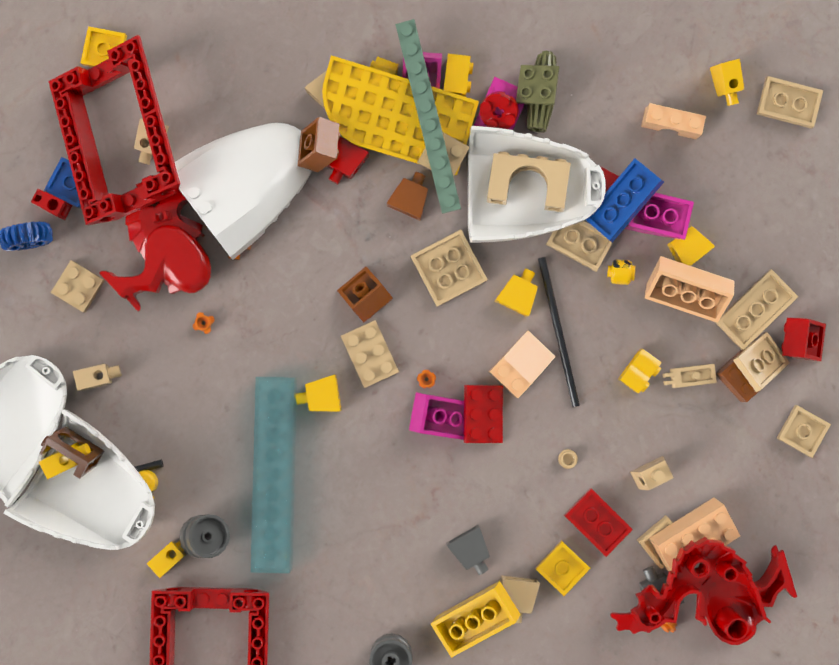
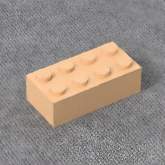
M660 256L646 284L645 299L718 323L734 296V281Z
M712 498L657 532L649 539L668 571H672L673 558H676L680 548H684L691 540L696 542L706 537L710 540H721L724 542V545H727L739 538L740 534L725 505L716 498Z

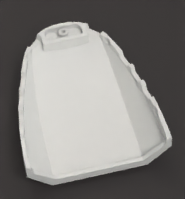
M269 123L248 128L214 140L175 162L180 180L179 190L232 260L265 233V229L278 219L279 214L290 205V201L300 192L312 170L297 166L301 130L284 123Z
M471 126L468 143L470 148L467 153L468 232L470 243L510 241L550 233L584 221L602 204L606 189L605 177L601 167L596 165L587 153L564 143L559 144L550 141L548 138L542 139L532 136L530 133L522 134L509 129ZM498 152H507L513 156L525 154L529 158L542 156L552 161L564 159L571 163L564 212L544 210L547 195L546 181L539 173L529 170L519 172L512 178L509 184L506 205L487 203L493 154H498Z
M34 355L14 357L0 364V498L4 501L7 508L14 504L40 466L39 461L44 459L46 453L43 455L39 454L42 449L41 443L46 436H51L57 430L62 417L61 412L66 405L67 387L63 374L49 360Z
M63 409L61 412L63 414L62 428L66 426L103 449L104 453L95 468L80 479L73 475L77 466L48 480L40 466L26 492L10 508L6 509L4 514L37 531L53 535V537L62 538L72 543L107 550H119L134 545L146 535L153 522L155 504L151 490L135 467L112 442L69 410ZM67 436L62 438V441L68 445L76 443V441ZM52 448L49 450L47 456L57 451Z

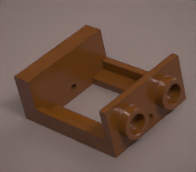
M65 426L59 431L55 430L51 436L44 438L39 454L43 455L50 449H55L78 464L73 475L80 479L97 466L104 450ZM63 436L71 438L80 445L87 443L92 452L87 455L82 454L63 442Z

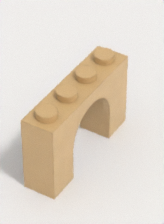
M507 152L494 153L487 203L506 205L509 184L512 178L519 172L529 170L539 173L546 181L547 195L544 210L564 212L571 163L564 159L552 161L542 156L529 158L525 154L513 156Z

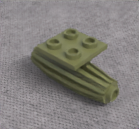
M542 51V53L538 54L535 65H521L516 102L527 104V129L537 133L547 131L555 105L560 67L557 66L556 56L551 51Z

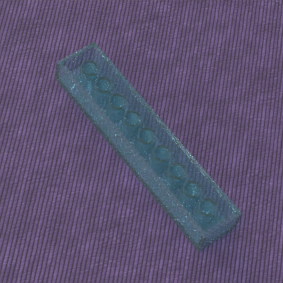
M256 377L251 573H290L292 571L296 440L295 394L297 393V378Z

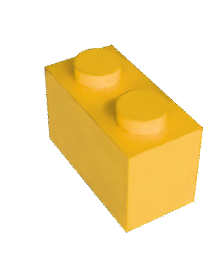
M448 53L444 81L445 91L466 97V93H470L471 81H468V74H472L474 64L470 62L471 56Z

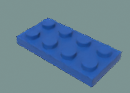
M634 158L607 190L600 207L585 220L613 243L664 181Z

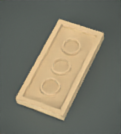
M770 269L721 316L718 323H715L741 350H744L798 296Z

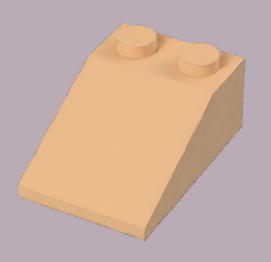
M527 331L488 372L514 397L519 398L556 356L533 334Z

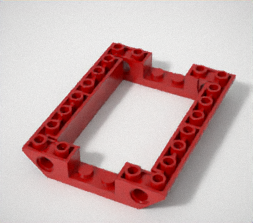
M139 35L108 50L109 59L88 70L77 66L48 81L86 225L118 220L177 194L180 187V180ZM130 73L156 170L159 174L143 178L142 186L122 195L109 194L83 96Z
M172 587L152 590L149 665H174L176 609L178 611L190 612L193 608L229 609V612L237 613L250 611L248 665H268L269 592L253 588Z

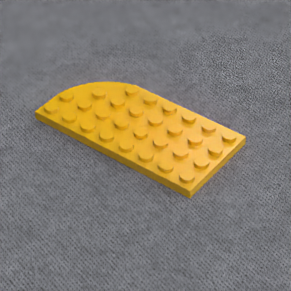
M331 55L323 82V103L329 120L339 123L340 135L357 146L419 164L417 162L426 146L409 79ZM431 86L442 132L466 145L479 101Z

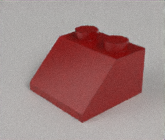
M787 317L784 325L785 337L781 347L782 356L822 361L826 324L811 319Z

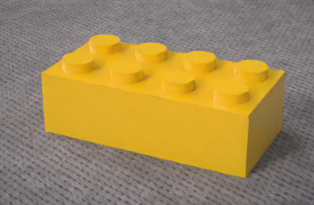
M498 581L437 615L431 622V626L452 658L515 624L521 614L502 583Z

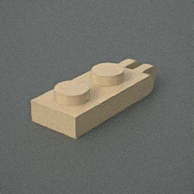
M715 364L670 369V373L663 374V378L671 377L670 381H664V385L672 384V388L717 383Z

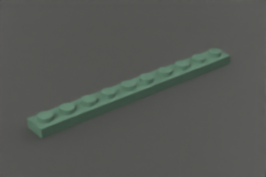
M415 20L397 23L395 25L442 214L460 210L461 205Z

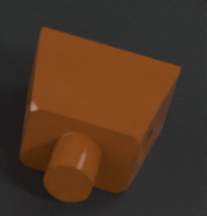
M415 172L411 181L403 178L389 198L387 207L420 221L428 193V188L422 186L426 176Z

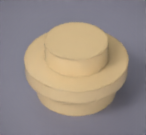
M566 449L560 452L558 461L563 468L570 469L577 464L578 457L574 451Z

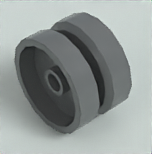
M197 515L189 518L183 524L179 540L186 554L195 558H213L225 551L229 543L230 532L225 521L217 515Z
M385 634L379 637L372 645L369 664L412 665L413 655L411 646L401 635Z

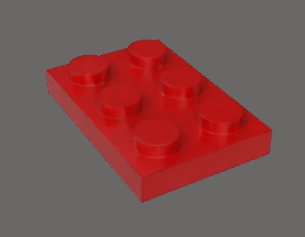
M464 385V443H503V385Z
M591 488L564 514L605 557L633 530Z

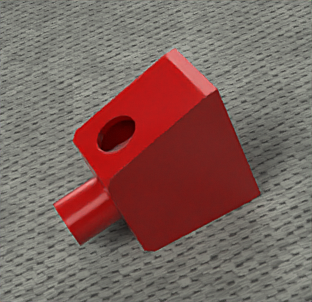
M342 137L338 141L337 149L339 154L337 159L327 165L328 168L333 170L329 180L337 185L343 176L352 179L370 156L368 151Z

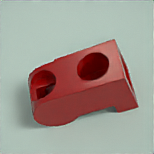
M40 189L36 190L31 200V203L63 220L66 219L73 206Z

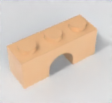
M649 103L645 108L641 127L657 131L671 129L677 131L679 136L697 139L703 133L706 116Z

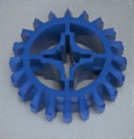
M46 222L19 223L0 230V245L6 251L33 249L45 246L53 241L52 228Z

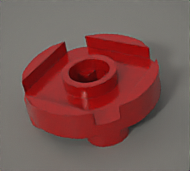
M502 91L490 93L480 104V117L486 127L509 129L515 123L519 114L516 100ZM496 107H499L500 110L503 109L504 112L501 116L495 113Z

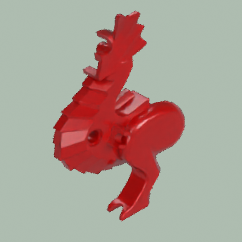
M143 183L136 184V188L142 186ZM179 189L177 194L159 201L157 206L150 205L126 216L125 225L128 226L129 240L134 242L138 253H141L145 260L143 272L129 277H119L108 271L99 272L122 298L127 299L138 312L141 310L140 302L136 297L139 293H159L163 283L168 286L169 293L175 294L178 291L190 294L196 293L208 285L211 278L210 259L204 248L197 241L199 236H205L202 233L203 225L181 215V209L189 202Z
M706 537L696 542L691 540L684 548L681 547L677 557L673 558L672 571L668 572L667 581L663 583L660 592L654 585H648L641 592L636 593L639 603L636 607L630 609L631 612L610 613V616L617 621L616 629L618 631L630 630L633 634L641 631L650 633L666 622L676 623L682 599L689 594H696V620H699L704 626L708 622L715 636L721 641L730 645H740L755 635L756 625L762 620L771 623V620L766 617L764 607H773L777 595L783 589L791 597L797 598L785 553L783 550L778 551L777 545H774L771 548V561L766 571L759 580L753 582L752 573L746 567L747 562L735 554L736 551L724 545V542L721 540H710Z

